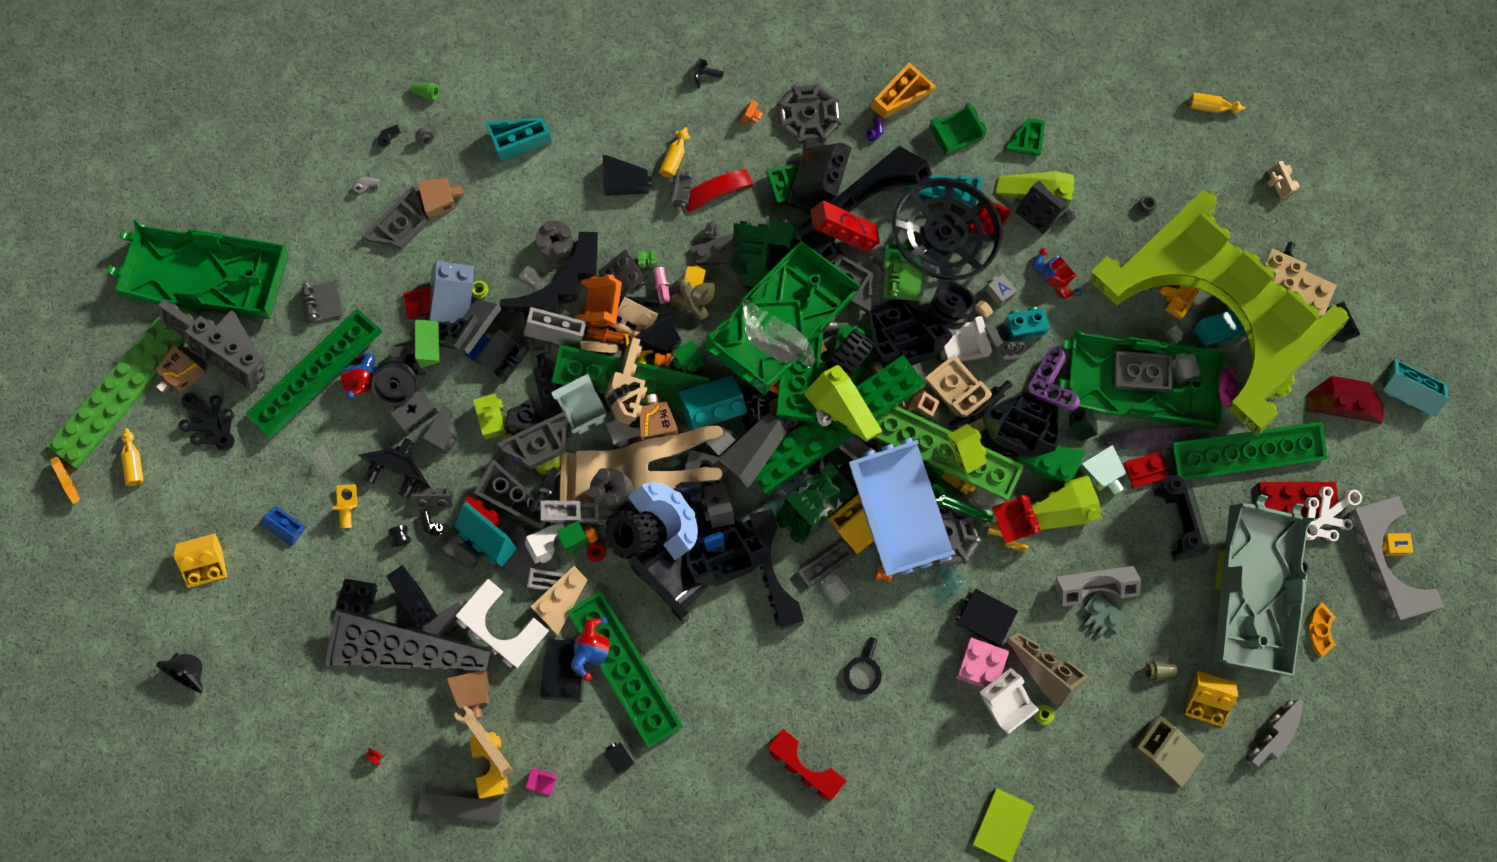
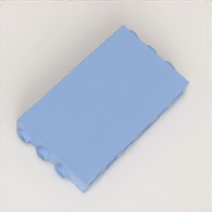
M912 438L900 441L901 445L894 447L893 444L884 446L882 451L875 453L874 450L863 453V458L848 463L885 576L902 572V575L914 571V567L921 566V569L932 566V561L938 559L940 563L951 560V555L955 554V551L952 550L917 445L919 444L918 440L912 441Z

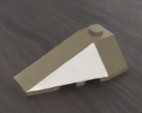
M1020 633L1014 634L1007 640L1043 693L1060 707L1069 701L1089 678L1069 661L1064 664L1055 659L1057 654L1041 651L1039 644Z

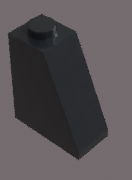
M603 155L605 196L649 194V187H652V176H648L647 169L608 155Z

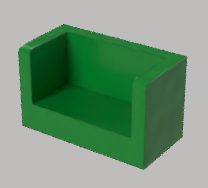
M579 521L557 531L568 556L589 546Z

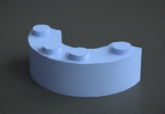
M650 482L641 485L628 496L639 513L644 511L651 512L663 521L667 530V541L663 545L674 560H677L694 546L698 534L695 513L684 500L681 493L664 484Z

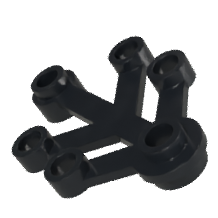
M194 393L184 394L181 399L182 404L186 408L192 409L203 423H192L183 419L178 424L179 429L183 432L211 431L215 437H202L199 433H194L190 437V442L195 446H200L201 444L216 445L221 451L230 450L235 443L234 436L230 434L232 419L235 416L234 412L229 408L222 410L221 416L224 422L221 431L217 426L220 406L223 403L222 398L219 395H212L209 402L212 407L209 417L199 406V399ZM192 397L190 402H186L187 398ZM218 398V403L214 404L213 401ZM227 412L231 413L229 417H225ZM188 423V426L183 429V424ZM196 437H200L198 442H194ZM227 438L226 443L222 444V439Z

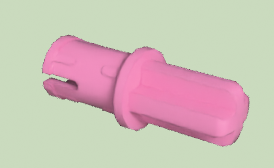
M657 267L653 269L656 282L655 289H657L660 304L665 305L671 301L668 291L669 283L666 281L664 267Z

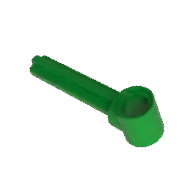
M937 484L931 486L938 508L944 506L988 523L992 521L994 514L991 511L947 496L943 488Z

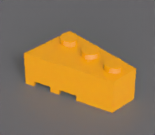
M908 63L873 100L870 108L884 119L929 96L936 86L911 63Z

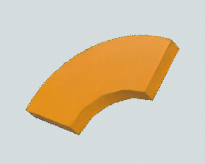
M56 456L50 459L51 465L73 504L78 502L80 499L59 457Z
M1322 602L1313 610L1308 626L1311 645L1319 658L1323 657L1336 645L1330 633L1331 623L1335 616Z

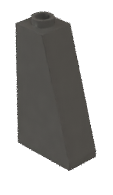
M767 413L718 459L725 471L746 488L752 484L786 435L787 431L783 427V420Z

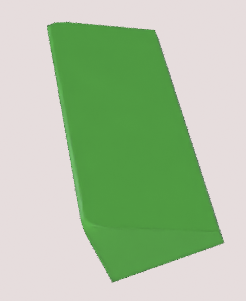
M415 320V360L421 368L439 362L438 321Z

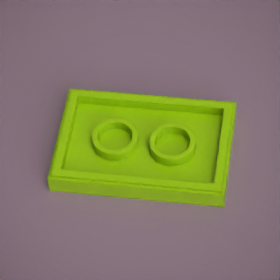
M996 788L972 845L1006 862H1011L1034 805Z

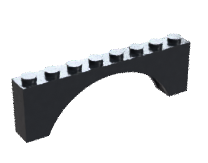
M898 146L832 200L830 204L851 212L861 202L877 193L900 186H914L932 175L928 161ZM812 218L797 229L795 245L803 241L828 261L837 255L835 247L836 238L814 229Z

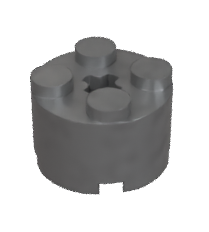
M546 221L537 231L536 244L540 255L545 261L558 264L571 258L575 251V242L572 230L566 224L559 221Z
M601 468L590 483L589 495L606 510L616 512L631 504L628 496L635 489L631 479L619 470Z

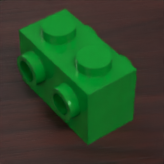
M693 340L686 344L682 343L674 349L672 361L675 371L696 375L699 372L698 370L703 367V355Z

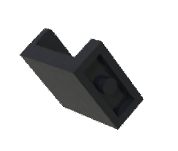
M975 588L972 593L968 592L964 602L966 606L964 610L960 609L955 617V620L958 621L956 626H961L992 642L991 645L1000 647L1018 610Z

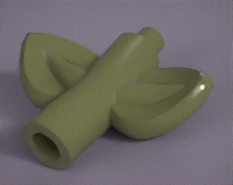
M685 277L679 279L681 293L674 294L670 298L672 307L681 313L690 309L698 321L705 319L709 313L703 305L712 301L715 292L714 283H702L693 288L691 282H687Z

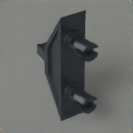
M405 438L401 446H397L395 449L390 448L358 454L362 460L370 463L363 477V480L366 482L370 481L371 484H375L380 470L386 469L405 478L398 494L403 496L405 493L407 499L410 498L416 484L420 483L430 487L412 459L413 452L411 449L414 443L410 439Z

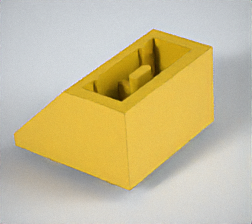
M859 495L855 496L828 519L834 529L856 554L860 553L874 541Z
M215 533L176 544L174 559L188 588L227 578L222 548Z
M1197 671L1190 686L1184 715L1223 727L1238 698L1236 682Z

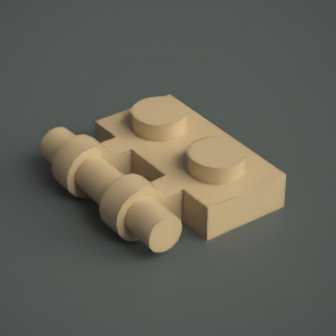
M624 297L617 314L622 319L620 322L616 321V325L610 326L615 328L617 332L628 334L632 339L636 338V335L641 332L642 328L647 329L653 325L658 314ZM629 321L637 325L636 329L634 330L626 326V322Z

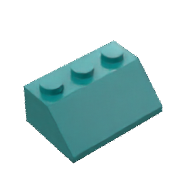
M1394 359L1383 383L1384 393L1391 398L1396 397L1402 400L1409 407L1414 406L1418 408L1421 413L1427 416L1432 415L1436 417L1449 400L1447 385Z
M732 375L678 391L689 429L694 430L747 413L743 394Z
M467 502L462 505L455 524L456 529L459 531L457 535L465 542L469 540L473 543L471 547L479 554L484 552L486 554L485 558L492 565L497 563L502 567L517 551V548L505 533Z

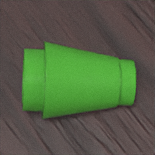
M413 82L411 84V92L431 101L438 98L439 87L435 83Z

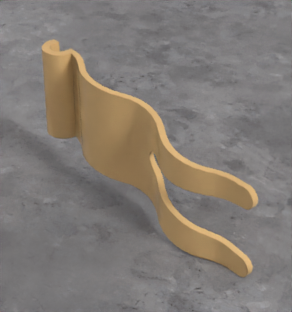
M706 426L677 435L639 441L615 450L566 452L561 455L560 501L596 503L589 495V489L593 477L601 468L619 470L631 479L635 490L641 485L650 482L661 483L674 489L681 482L720 480L723 473L719 468L701 467L682 471L650 472L648 465L655 460L687 451L705 441L718 439L723 435V430L719 426Z

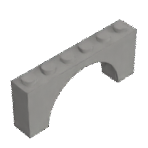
M1393 497L1350 511L1349 519H1351L1352 525L1356 529L1357 541L1359 544H1362L1364 559L1370 564L1372 569L1371 576L1378 584L1379 596L1384 600L1387 607L1386 614L1392 619V622L1443 608L1444 605L1437 588L1423 590L1410 587L1397 579L1385 562L1382 551L1384 534L1394 520L1406 515L1400 497Z

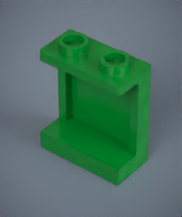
M967 103L964 109L940 120L938 117L932 118L929 124V128L945 156L983 140L987 131L985 124L978 118L977 110L970 103Z

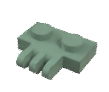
M1094 593L1083 608L1091 615L1084 626L1087 628L1091 622L1094 623L1090 631L1094 633L1099 627L1100 630L1097 632L1099 638L1107 628L1116 633L1127 619L1125 614L1097 593Z

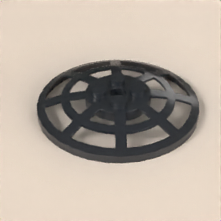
M940 177L921 181L903 194L893 213L892 233L898 250L915 269L933 278L955 281L973 277L984 271L992 263L1001 246L1002 224L995 206L979 189L961 180ZM945 186L944 197H935L923 202L917 193L929 187ZM953 188L970 194L979 203L971 209L963 202L951 198ZM912 197L917 207L911 213L908 223L898 220L902 206ZM943 203V210L933 214L927 208V206ZM954 205L966 213L960 217L950 212V206ZM983 208L988 211L992 219L995 234H983L982 224L976 215ZM920 211L927 219L924 227L913 224ZM970 219L973 220L976 226L977 234L968 233L966 222ZM897 227L907 230L909 242L914 249L908 254L899 241ZM942 229L948 230L949 233H950V235H948V236L943 235V234L941 233V230H942ZM913 232L923 234L926 243L918 247L914 240ZM966 240L977 241L970 255L962 248ZM983 241H994V247L990 256L984 264H980L974 258L980 251ZM931 248L940 253L939 261L928 257L924 252ZM957 252L963 258L957 262H947V254ZM920 256L928 263L939 266V274L923 268L913 259ZM967 263L976 269L964 275H947V268L959 267Z

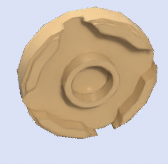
M582 341L580 349L617 353L618 345L607 342Z

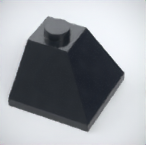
M668 315L636 335V339H640L639 346L642 347L641 351L653 350V353L673 354L674 349L681 344V338Z

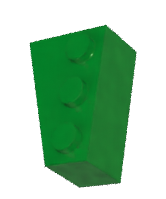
M1058 446L1053 452L1031 459L1018 455L1015 462L1024 465V469L1063 488L1065 483L1073 480L1086 451Z

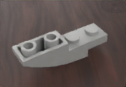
M1290 699L1283 705L1284 711L1280 715L1278 713L1269 720L1271 724L1267 729L1271 733L1262 739L1264 744L1259 749L1256 747L1248 754L1250 758L1246 762L1252 768L1258 767L1267 757L1271 760L1278 759L1285 751L1300 721L1303 704L1301 699L1293 701Z

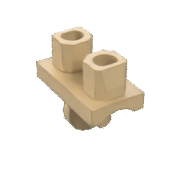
M1279 161L1273 168L1268 170L1271 180L1267 184L1269 187L1275 186L1280 199L1286 198L1300 187L1298 182L1290 177L1292 174L1290 165H1285L1283 161Z

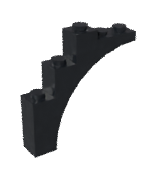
M579 231L578 243L573 258L557 279L532 294L517 298L500 299L501 312L507 315L523 313L528 316L532 307L558 314V300H562L565 303L577 301L578 280L582 281L589 279V277H597L598 232Z

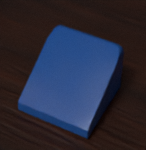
M716 532L702 538L706 552L724 546L723 533Z

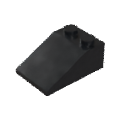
M547 639L541 678V699L582 702L584 679L571 668V663L575 656L573 650L575 641Z

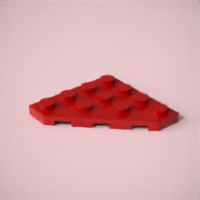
M1336 482L1258 483L1259 495L1268 496L1264 503L1266 508L1292 514V507L1296 503L1303 504L1304 507L1301 509L1302 517H1307L1308 508L1305 506V500L1309 497L1318 499L1319 506L1316 508L1315 518L1319 517L1322 497L1319 495L1321 487H1331L1333 489L1329 509L1338 501Z

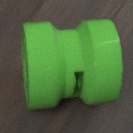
M650 250V252L646 253L638 251L639 270L646 267H651L652 269L658 267L656 250Z

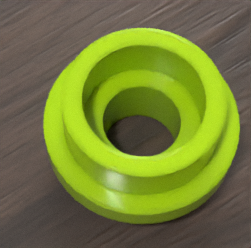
M475 281L472 288V297L475 299L485 298L489 292L487 284L483 281ZM478 288L483 289L481 293L476 292Z
M1048 705L1038 706V711L1034 714L1035 720L1041 725L1050 724L1054 719L1053 709ZM1042 711L1047 712V718L1041 716Z

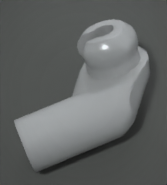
M362 177L353 185V190L360 194L369 187L379 188L380 179Z

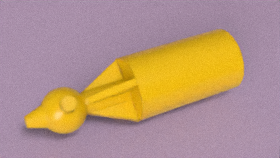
M1194 92L1191 94L1189 109L1214 113L1231 109L1232 113L1235 114L1245 110V107L1241 106L1239 101L1230 104L1220 96Z
M687 127L676 131L678 139L669 146L659 169V173L662 176L672 179L676 174L685 153L684 141L690 139Z
M125 428L122 435V441L125 443L121 454L125 485L134 486L144 483L140 453L132 443L134 435L128 428Z

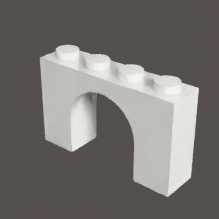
M486 579L455 615L458 618L456 622L464 629L468 626L474 631L471 635L479 642L482 640L487 642L489 645L486 648L492 649L493 654L500 653L504 657L502 661L511 668L514 665L518 668L549 630L535 618H531L515 637L508 640L494 638L486 628L485 616L488 609L503 591L489 579Z

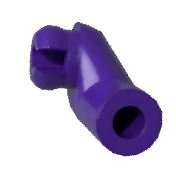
M882 117L873 118L874 128L870 132H866V137L869 141H876L883 134Z

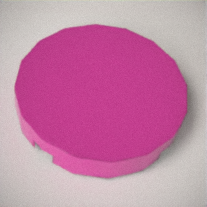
M1223 369L1219 378L1220 399L1225 407L1232 406V401L1238 396V387H1235L1234 383L1237 382V376L1233 369Z

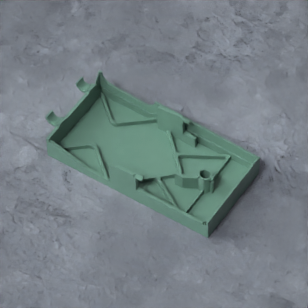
M1259 495L1256 498L1255 505L1242 503L1229 506L1214 663L1281 676H1294L1308 576L1303 571V558L1307 530L1310 523L1315 521L1316 518L1302 517L1301 509L1304 507L1303 504L1296 503L1292 507V514L1266 508L1264 503L1268 496Z

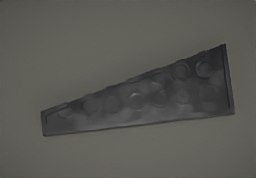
M338 608L335 611L325 666H362V668L376 666L411 669L414 667L423 669L442 668V670L452 668L487 671L492 649Z

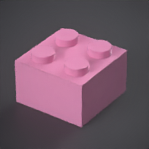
M970 638L967 641L956 678L982 688L987 687L1002 675L1009 651Z

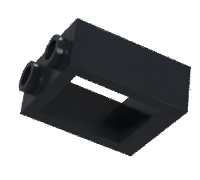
M404 565L386 575L403 606L420 627L438 617L422 589Z

